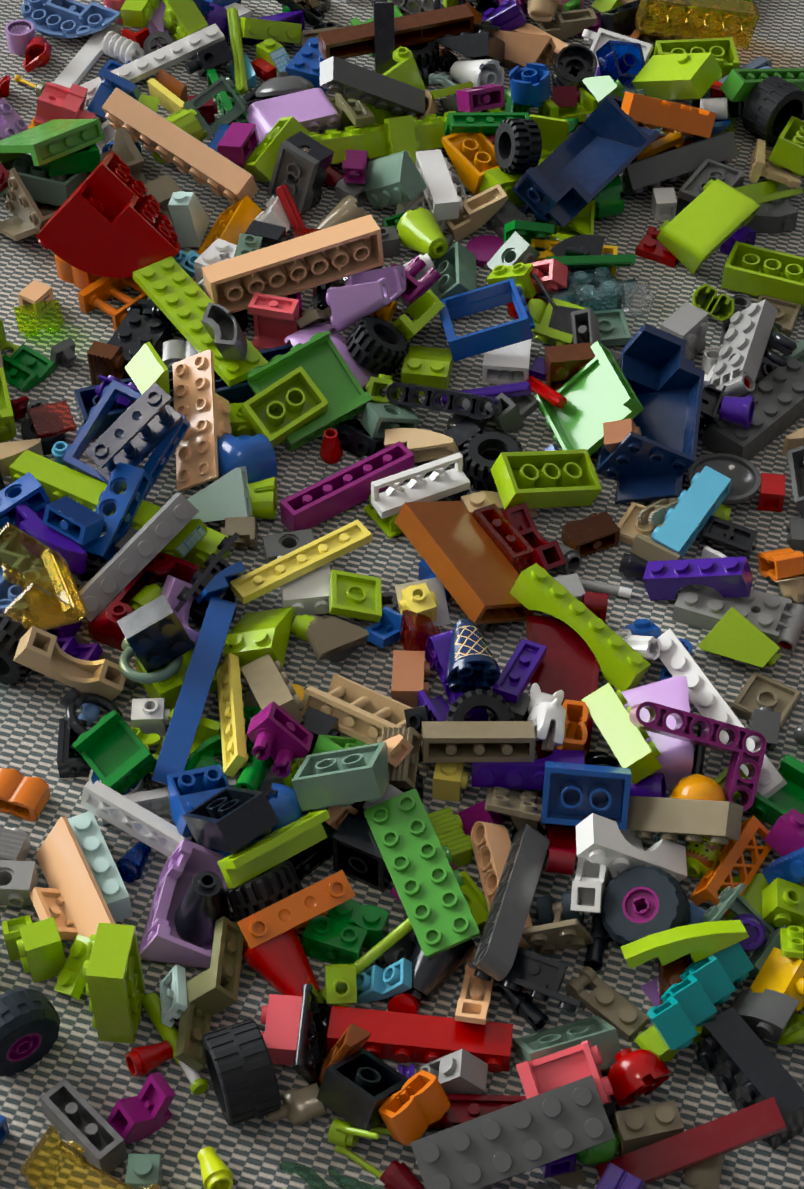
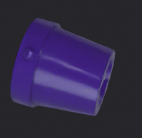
M750 394L746 397L725 396L721 404L720 420L741 425L743 429L749 428L753 420L755 398Z
M657 773L647 776L634 785L631 781L630 796L666 798L664 774Z
M743 913L732 918V920H741L749 935L748 938L739 942L744 952L755 951L763 943L767 942L765 926L758 917L753 914Z

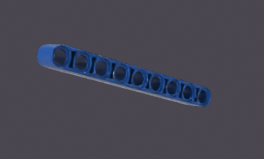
M214 596L210 599L151 781L168 785V774L181 772L185 769L237 603Z

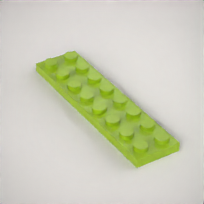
M172 256L132 272L133 280L198 353L206 350L213 351L214 371L229 387L246 380L247 375L253 368L269 363L247 338L245 361L224 359L214 344V338H211L201 322L208 303L214 302Z

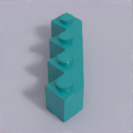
M739 942L697 963H691L680 975L683 981L671 985L660 997L663 1004L651 1007L646 1013L663 1042L671 1051L675 1049L682 1050L688 1047L693 1042L692 1038L698 1035L694 1026L702 1027L704 1023L711 1020V1015L718 1012L713 1004L720 1005L730 999V993L736 990L733 983L742 982L749 976L748 972L754 969Z

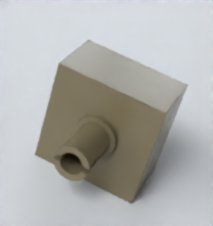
M168 173L144 185L148 190L146 194L148 196L152 194L161 205L160 213L162 216L164 214L167 215L173 225L168 204L173 192L182 190Z

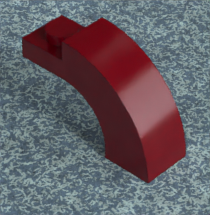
M526 503L506 509L501 513L511 535L507 540L516 556L527 568L537 563L547 571L567 563L558 541L548 542L538 532Z

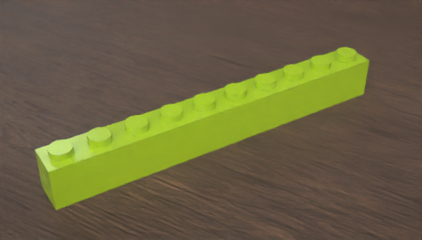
M27 449L9 466L12 483L30 472L42 485L50 501L54 502L68 495L69 499L72 498L73 501L80 502L81 505L92 509L93 512L99 503L100 494L108 485ZM142 500L129 530L132 527L140 530L162 507ZM207 527V534L183 559L206 569L207 567L203 565L212 552L215 555L220 552L217 546L225 536H228ZM229 549L223 555V559H225L230 554Z

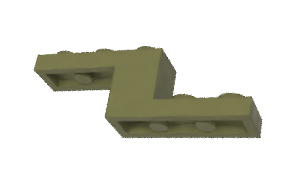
M335 93V98H329L341 115L340 131L345 130L347 126L363 128L375 124L374 114L366 104L360 103L359 100L346 98L340 93Z
M225 916L215 922L210 968L186 982L188 1008L185 1011L181 1010L175 1058L195 1071L206 1067L202 1036L210 1032L212 1016L233 1005L238 999L244 935L240 927Z

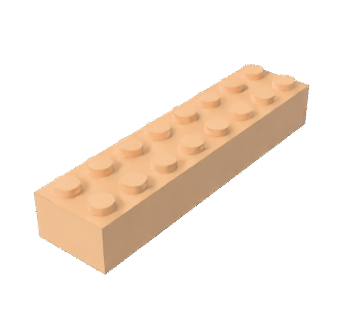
M116 87L102 106L106 114L105 118L111 122L110 126L117 130L118 128L125 127L133 142H141L144 144L143 147L152 154L155 151L165 163L170 164L172 162L182 174L192 175L193 180L199 185L204 186L205 184L210 187V191L216 196L220 197L222 195L227 198V202L230 205H233L245 195L252 200L259 190L252 174Z
M370 214L201 267L206 294L214 303L225 307L232 314L248 309L255 292L285 297L352 274L384 265L381 229Z

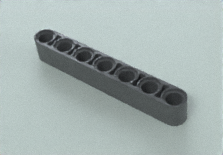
M524 824L518 830L511 843L473 962L474 966L497 981H502L513 966L550 843L547 837L527 824Z

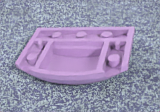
M322 322L311 324L285 338L286 344L291 342L295 346L296 344H304L310 341V338L318 332L324 333L329 330L330 339L362 389L366 388L367 382L370 381V376L377 378L379 374L368 371L350 355L351 353L347 350V340L343 335L336 333L331 324Z

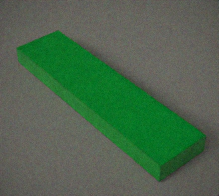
M635 254L546 257V260L554 258L568 268L633 267L636 262Z

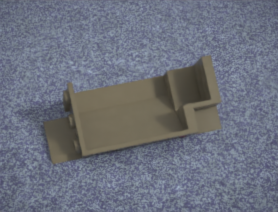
M118 128L112 150L131 169L130 173L134 180H141L144 184L148 183L142 173L144 158L126 128ZM109 150V151H107V152H104V153L100 154V162H101L112 150ZM15 168L10 169L6 201H4L7 211L12 213L14 217L0 222V233L14 241H19L39 233L53 214L60 208V206L41 204L38 201H34Z

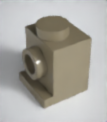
M255 516L225 518V527H221V533L227 535L229 539L235 532L239 534L231 546L243 548L246 545H252V549H258V525Z

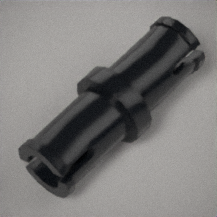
M596 913L592 917V926L589 934L593 938V943L586 945L587 952L583 963L584 967L589 966L594 971L601 970L604 951L609 945L608 933L602 924L603 921L600 913Z
M499 981L495 990L511 1004V1010L515 1014H520L532 1026L533 1030L538 1031L546 1025L545 1021L549 1020V1017L532 1002L533 998L530 997V994L528 992L524 993L521 989H519V992L505 988L501 986L503 981Z

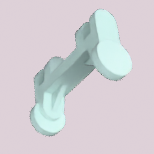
M445 72L439 74L431 73L428 76L429 85L441 84L445 88L456 85L452 82V77Z

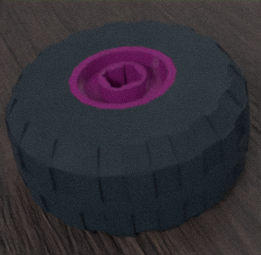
M645 865L626 869L609 882L608 887L603 893L600 913L606 932L619 947L651 934L688 925L691 916L689 900L680 883L670 873L663 871L661 868Z
M18 988L6 991L0 995V1077L15 1075L20 1071L23 1072L39 1062L52 1049L53 1044L58 1039L60 1017L49 999L39 990Z

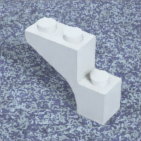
M578 856L576 876L574 881H572L570 910L601 913L605 885L608 886L609 867L599 863H592Z

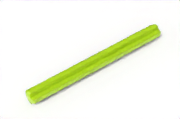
M232 6L227 9L231 51L234 57L232 60L236 91L243 95L248 92L239 13L236 7Z

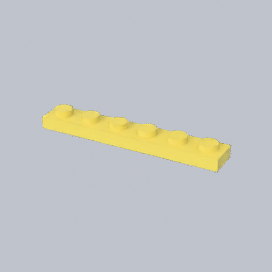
M357 519L230 581V589L243 604H246L371 542L372 534Z
M229 653L216 673L223 773L234 777L240 768L243 769L247 764L249 754L246 748V719L243 713V686L241 685L239 656Z

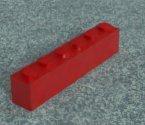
M332 1006L327 1032V1053L332 1050L349 1025L353 1023L371 1033V1036L362 1048L379 1059H390L399 1063L419 1062L426 1064L464 1049L487 1063V1071L492 1073L509 1072L513 1024L486 1021V1024L482 1025L455 1021V1018Z

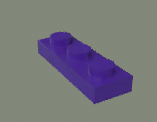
M522 639L500 674L499 680L492 687L493 693L500 694L504 697V700L517 704L545 657L547 646Z

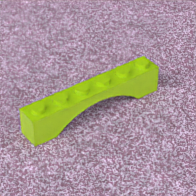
M537 563L520 573L510 591L514 598L528 610L550 614L573 628L594 653L604 678L617 690L620 689L622 692L633 689L640 683L651 666L640 653L636 652L622 637L617 635Z

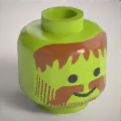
M704 838L702 843H687L685 848L688 876L702 878L707 871L715 867L721 855L718 844L710 843L711 839Z

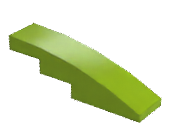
M741 920L709 921L679 926L651 934L620 948L630 969L657 956L662 966L689 953L694 963L748 938L749 935Z

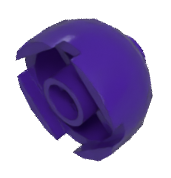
M210 3L209 7H212V11H207L205 20L209 26L216 23L226 38L228 34L227 27H229L227 9L221 5Z

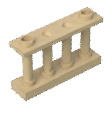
M335 673L333 674L328 693L312 686L305 689L302 700L304 709L300 713L304 715L308 708L312 707L339 719V731L366 744L377 743L378 737H381L383 727H407L404 710L412 707Z

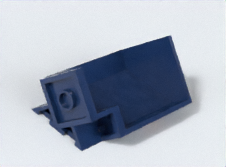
M607 95L575 132L537 167L533 168L531 166L514 185L512 190L526 203L521 212L525 215L528 212L533 213L535 218L547 222L554 220L557 222V225L565 227L660 134L656 130L638 126L632 117L627 115L619 107L618 103Z
M646 323L622 349L620 363L622 372L644 408L642 412L632 419L636 427H640L641 435L630 432L611 454H609L604 445L599 448L596 473L617 481L614 504L679 497L682 489L683 474L696 460L705 371L696 368L694 361L685 358L686 340Z

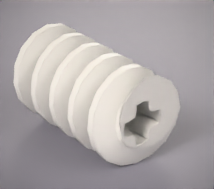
M113 31L108 32L102 42L104 54L124 64L128 60L132 62L143 57L145 53L140 48L139 43L124 36L122 37V35L116 34Z

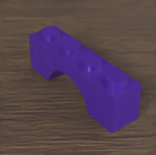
M747 557L648 561L643 582L650 601L675 600L677 592L682 587L692 584L711 587L724 598L749 597L753 576Z
M556 749L551 755L535 759L534 762H472V787L493 788L498 786L508 789L543 790L545 761L584 764L583 750Z

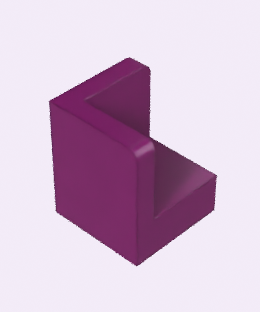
M485 800L456 813L462 820L463 830L466 835H471L472 827L477 821L501 824L506 821L502 813L485 810Z

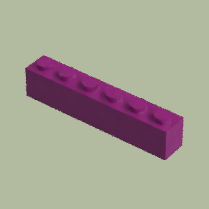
M399 441L281 500V523L290 532L310 529L369 499L371 482L414 468V454ZM389 486L380 488L379 493L388 489Z

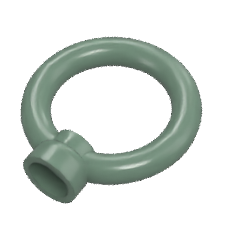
M126 638L122 641L121 646L124 651L119 658V668L126 678L134 682L150 684L164 681L173 676L182 665L183 656L181 655L160 671L152 673L135 671L131 668L129 662L133 656H137Z

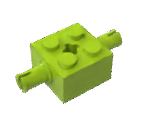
M163 0L166 9L162 21L166 29H169L173 34L174 41H178L209 26L193 0Z

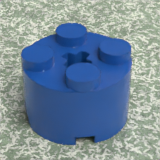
M526 63V67L520 68L519 65L510 71L509 80L513 104L530 105L533 108L542 106V102L551 96L550 72L545 65Z

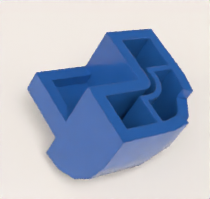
M226 433L217 440L218 479L233 469L246 466L249 483L277 476L276 454L272 444L264 435L258 434L252 437L250 435H240L235 437Z

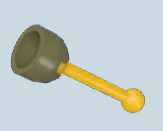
M16 75L14 78L15 82H21L36 89L35 93L38 97L41 96L45 88V82L35 85L22 79L20 75Z

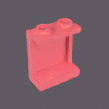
M254 293L248 306V313L253 314L254 339L251 344L257 350L288 345L284 341L285 338L300 330L296 321L300 318L299 300Z
M588 1040L556 1053L516 1064L527 1099L591 1075L603 1105L611 1103L609 1095L614 1094L608 1076L602 1077L599 1064L603 1063L597 1045L592 1046Z

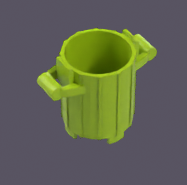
M192 108L189 110L181 109L165 118L201 142L207 137V131H202V127L195 117L198 113ZM155 151L153 154L150 153L156 159V161L166 164L159 157L160 155L158 153H156Z

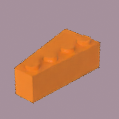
M625 91L621 109L631 116L637 125L638 122H643L644 127L656 129V126L663 127L662 131L674 133L675 130L681 131L680 135L687 137L698 135L710 138L717 114L697 107Z

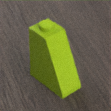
M734 607L727 611L698 645L701 650L765 668L767 665L772 667L782 656L778 653L782 648Z

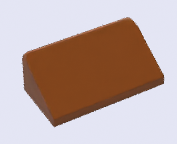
M160 69L156 80L183 102H187V85Z
M353 1023L349 1025L324 1059L318 1079L319 1083L322 1084L328 1067L360 1050L371 1036V1033Z

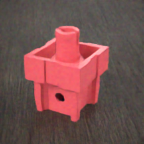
M46 82L41 96L37 99L38 104L33 123L41 125L53 119H95V113L84 110L88 89L76 84H72L71 88H67L59 84Z

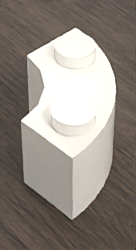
M273 195L265 203L266 210L262 211L255 220L286 227L287 232L290 229L291 223L279 197Z

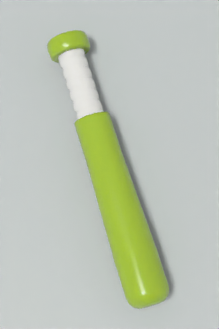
M153 992L146 994L142 998V1006L163 1041L167 1040L173 1050V1058L183 1068L185 1075L191 1083V1092L194 1095L204 1093L209 1087L207 1080L201 1078L198 1071L175 1058L178 1031L174 1024L171 1028L162 1024L159 996Z

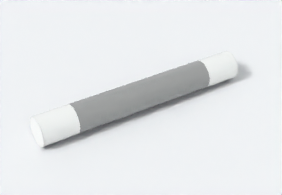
M579 578L585 590L631 599L633 590L631 588Z

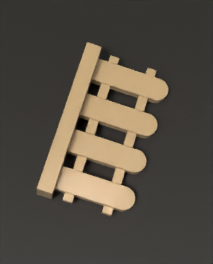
M758 138L750 157L749 181L757 183L759 177L763 176L766 179L783 183L789 187L800 188L802 183L801 177L792 174L791 170L785 167L778 168L774 166L772 161L768 160L772 151L765 150L766 141Z

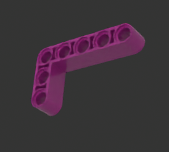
M646 701L631 708L629 718L631 723L637 728L731 754L723 788L726 801L734 803L733 795L737 791L742 795V803L740 805L743 806V811L748 810L752 806L767 745L766 739L761 733L654 702ZM642 708L647 709L650 713L648 722L642 721L639 716ZM669 715L673 716L676 720L674 730L670 729L666 724V719ZM696 722L703 729L700 737L693 733V725ZM722 730L726 731L729 736V741L726 745L719 738ZM749 737L755 743V748L752 752L746 747V740ZM742 764L746 765L749 770L746 779L742 778L739 773Z

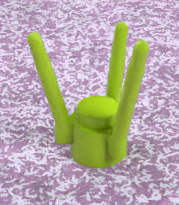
M335 1118L328 1132V1142L336 1145L335 1152L345 1155L380 1179L383 1174L381 1171L348 1148L349 1146H356L359 1136L378 1140L379 1134L391 1135L387 1127L376 1126L367 1131L355 1128L349 1121Z

